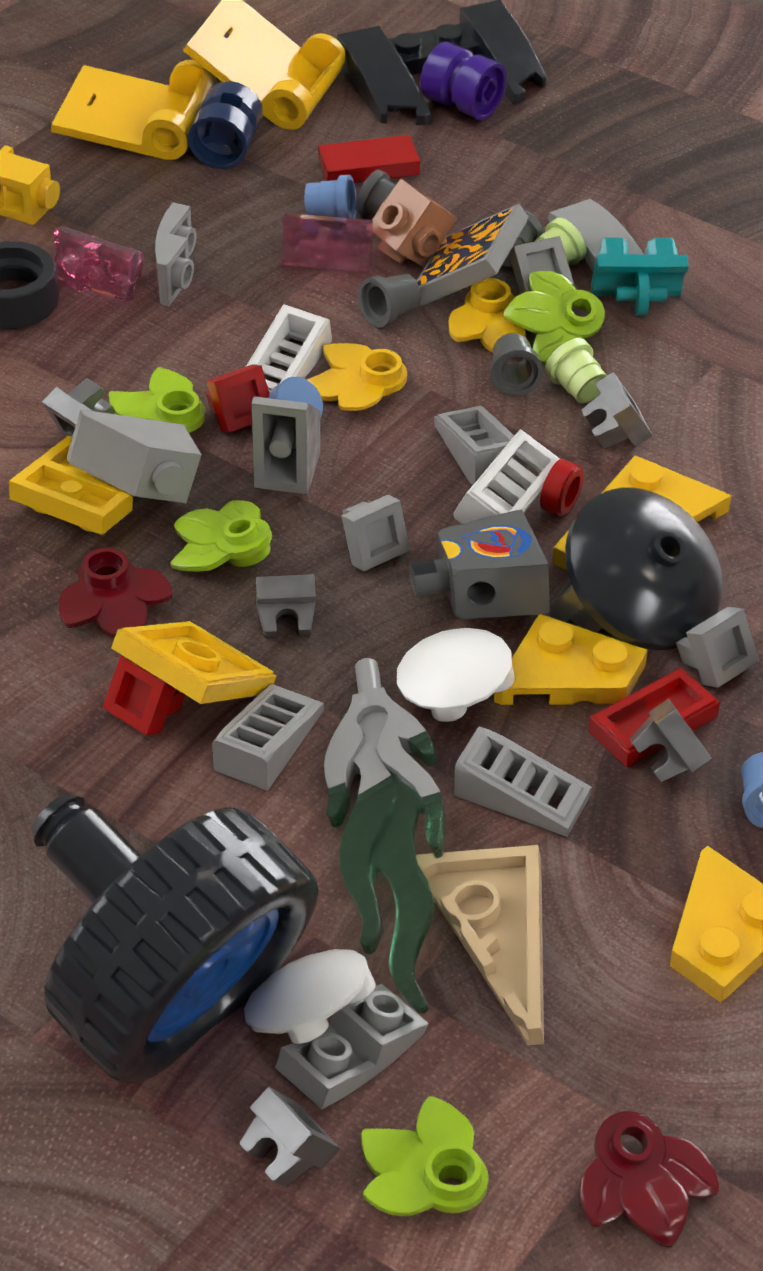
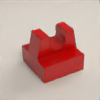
M256 364L207 380L209 391L205 392L210 411L217 417L220 431L227 433L252 425L251 403L254 396L268 398L269 396L262 365Z
M120 655L102 708L147 736L161 733L166 717L181 710L186 695L123 655Z

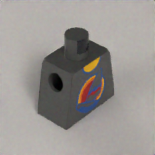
M522 509L443 528L437 534L438 559L409 564L410 581L414 596L418 597L445 592L453 613L457 618L477 619L550 613L548 562Z

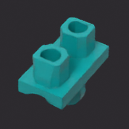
M605 237L602 239L600 252L597 254L591 280V293L595 296H615L616 301H632L634 315L647 316L649 302H666L667 296H681L684 275L688 272L689 268L688 255H678L673 238H654L647 242L645 254H629L628 241L619 237Z

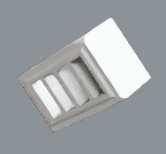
M283 304L246 366L252 364L262 365L265 375L279 379L281 382L289 377L305 379L324 355L323 345L330 344L332 341L330 320ZM294 339L303 342V345L301 346L289 341ZM283 350L295 354L296 357L292 358L280 352ZM274 362L289 368L287 371L270 366V364ZM266 380L270 394L271 390L278 384Z
M520 429L465 494L453 513L455 519L463 524L522 509L525 513L542 491L550 469L559 458ZM514 455L519 457L540 473L539 476H535L512 457ZM501 471H503L504 473H506L508 476H510L512 479H514L516 482H518L520 485H522V486H523L525 489H527V490H524L522 487H520L517 483H515L513 480H511L509 477H507V476H506L505 474H503ZM488 487H490L491 489H493L495 492H497L499 495H501L504 499H506L508 502H510V503H511L512 505H514V506L512 507L510 504H508L506 501H504L501 497H499L497 494H495L493 491H491Z

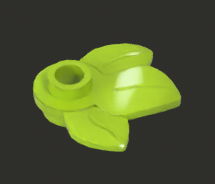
M553 271L531 272L528 276L531 291L516 296L506 307L503 317L511 323L537 334L533 350L539 355L542 364H546L550 355L565 342L575 338L586 339L595 335L601 329L605 319L604 306L598 297L585 290H576L565 276ZM572 308L582 309L588 315L585 317L577 316L573 313Z
M158 367L154 370L150 378L149 391H109L108 393L109 404L115 409V415L183 424L188 433L201 427L205 421V407L199 400L198 395L193 391L192 382L186 377L165 368Z
M229 501L220 511L208 508L193 510L178 518L174 524L177 534L188 544L174 557L170 565L172 569L178 571L201 572L213 570L227 561L236 567H247L257 564L265 559L270 552V542L272 540L270 526L261 519L260 509L248 501Z
M434 1096L427 1097L418 1114L416 1131L378 1128L362 1130L361 1144L365 1162L373 1174L377 1176L364 1190L363 1198L378 1210L396 1216H412L431 1208L445 1213H462L476 1207L485 1197L488 1189V1171L482 1159L473 1150L474 1128L460 1111L444 1100ZM454 1178L460 1180L463 1183L459 1185H448L443 1183L442 1181Z

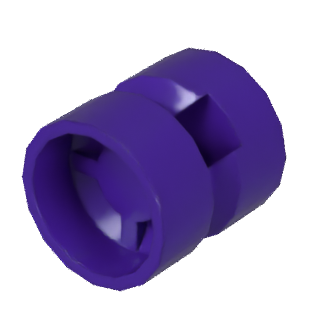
M441 42L432 50L423 66L420 89L422 95L429 100L446 107L456 105L458 112L477 120H484L499 105L505 90L507 74L505 67L499 62L482 55H473L469 50L450 42Z

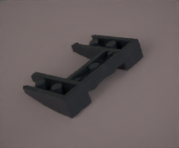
M501 0L460 8L459 24H444L436 29L414 34L402 33L395 38L388 39L381 28L375 26L337 35V40L341 43L346 53V63L341 70L380 123L387 124L388 111L397 112L401 109L411 110L416 117V125L431 124V112L412 76L422 74L423 66L429 54L441 42H450L469 50L473 55H482L501 63L505 67L507 74L504 94L513 105L525 100V90L520 84L529 78L541 88L546 86L547 76L529 40Z

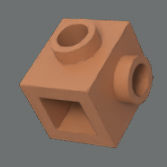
M401 178L387 199L381 204L367 228L382 239L378 248L393 260L402 264L407 257L424 267L431 256L439 249L443 239L458 218L431 197Z

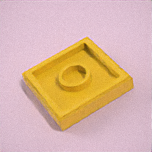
M191 621L118 629L111 649L199 704L258 696L270 684H274L277 676L273 674L272 670Z

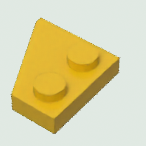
M69 435L9 480V500L28 506L38 513L51 515L77 525L85 531L95 532L100 535L105 534L133 510V495L68 463L66 458L72 441V436Z
M539 614L512 657V666L515 674L514 683L504 691L494 692V702L501 705H513L514 695L549 694V705H573L580 701H588L594 704H614L629 696L646 667L648 650Z
M707 845L701 851L673 945L670 967L722 1003L763 965V883Z

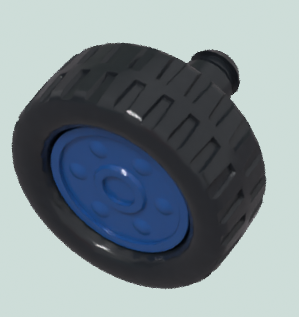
M65 794L53 800L37 816L32 826L34 843L36 846H45L48 858L93 904L72 929L51 965L44 987L46 1008L53 1019L78 1047L109 1077L122 1083H138L152 1078L172 1065L210 1029L245 1005L250 995L279 969L296 946L314 913L319 896L317 880L302 861L275 834L252 814L243 809L227 807L200 815L166 835L141 855L96 809L84 808L85 800L83 797Z

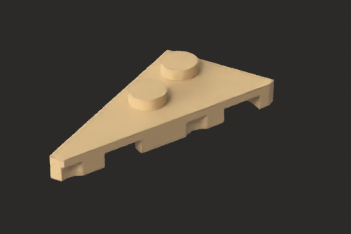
M529 845L416 855V864L421 881L527 1045L544 1044L542 875L539 846Z

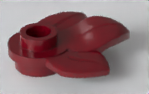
M99 548L88 553L83 559V563L78 570V581L69 585L61 592L59 616L61 622L67 628H74L96 621L97 626L103 633L111 638H115L118 629L146 626L148 618L146 605H155L173 598L172 589L167 578L155 569L134 567L127 556L118 549Z
M623 1111L608 1117L598 1129L594 1141L596 1159L581 1176L579 1198L584 1213L592 1227L604 1226L615 1221L624 1213L644 1235L668 1248L675 1244L684 1228L688 1212V1198L704 1199L713 1197L719 1191V1183L711 1162L691 1141L665 1136L659 1127L647 1116L637 1112ZM630 1135L636 1138L642 1145V1153L632 1154L626 1151L621 1144V1136Z

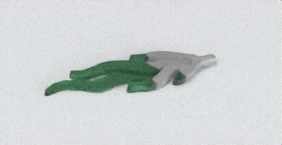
M364 658L355 664L358 693L352 695L350 707L333 734L325 754L324 773L328 788L326 814L332 827L337 828L343 824L350 808L352 781L357 773L360 774L361 781L358 797L340 844V873L348 894L363 920L360 944L365 954L371 955L376 951L384 932L381 910L374 892V881L379 872L390 884L397 907L396 924L391 942L388 966L397 992L416 1012L424 1014L429 1008L416 982L415 965L422 943L431 926L436 904L429 882L417 862L414 834L419 814L421 813L425 815V831L431 853L435 858H440L444 853V834L447 819L444 801L439 788L431 775L408 753L421 759L427 766L436 764L437 756L425 728L413 715L395 703L387 695L384 687L381 688L377 661L371 658Z

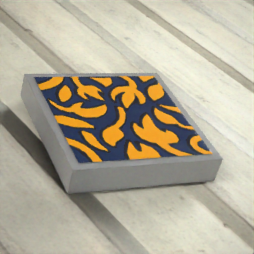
M514 205L445 236L439 249L431 256L417 279L421 292L420 305L424 306L496 275L527 223L528 215L521 205Z

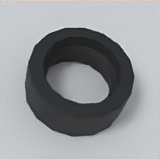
M18 241L0 242V282L7 280L30 282V284L16 289H0V329H17L34 325L47 318L57 307L59 299L57 266L52 255L40 246Z

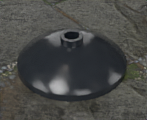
M639 488L612 489L603 492L589 501L573 519L565 546L568 575L572 587L584 608L610 634L626 643L644 649L669 650L678 648L676 642L687 637L686 632L717 614L722 600L723 581L715 549L696 520L670 499L655 492Z

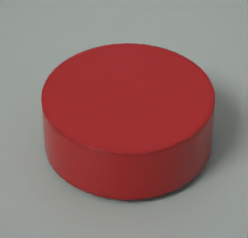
M563 458L556 461L543 484L540 496V507L542 510L559 517L568 514L572 510L583 486L584 471L581 465Z

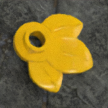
M487 278L473 284L465 296V305L458 307L450 314L448 326L451 338L456 342L480 339L483 347L492 353L496 341L506 334L516 333L526 338L525 329L503 317L504 310L515 298L511 293L509 285L496 278Z
M333 343L323 345V353L331 369L307 379L317 388L323 401L331 402L338 400L340 410L359 411L374 406L383 396L402 389L407 382V369L402 363L401 357L394 351L387 349L371 350L369 347L360 344Z

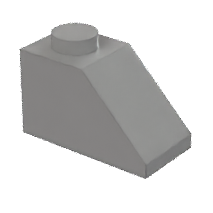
M254 396L251 403L254 488L308 495L320 456V411L309 403Z
M80 409L66 459L69 464L135 497L187 503L201 453L183 424Z

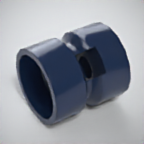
M232 81L217 83L208 90L188 133V144L193 154L202 163L212 168L227 169L235 167L243 161L263 116L262 104L258 96L249 87Z

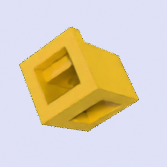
M4 146L0 150V215L34 225L49 209L56 205L60 194L59 183L51 180L50 165L14 155L12 147Z

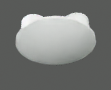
M473 628L441 631L421 640L406 652L397 667V686L405 699L421 708L431 709L432 716L436 720L443 722L461 718L465 714L467 707L487 699L494 692L508 689L515 681L512 653L504 640L487 630Z
M333 949L307 955L287 964L273 973L250 995L244 1007L246 1023L255 1032L288 1033L291 1041L295 1044L306 1043L318 1038L328 1028V1017L347 1004L366 998L374 991L376 984L368 968L365 956L354 950Z

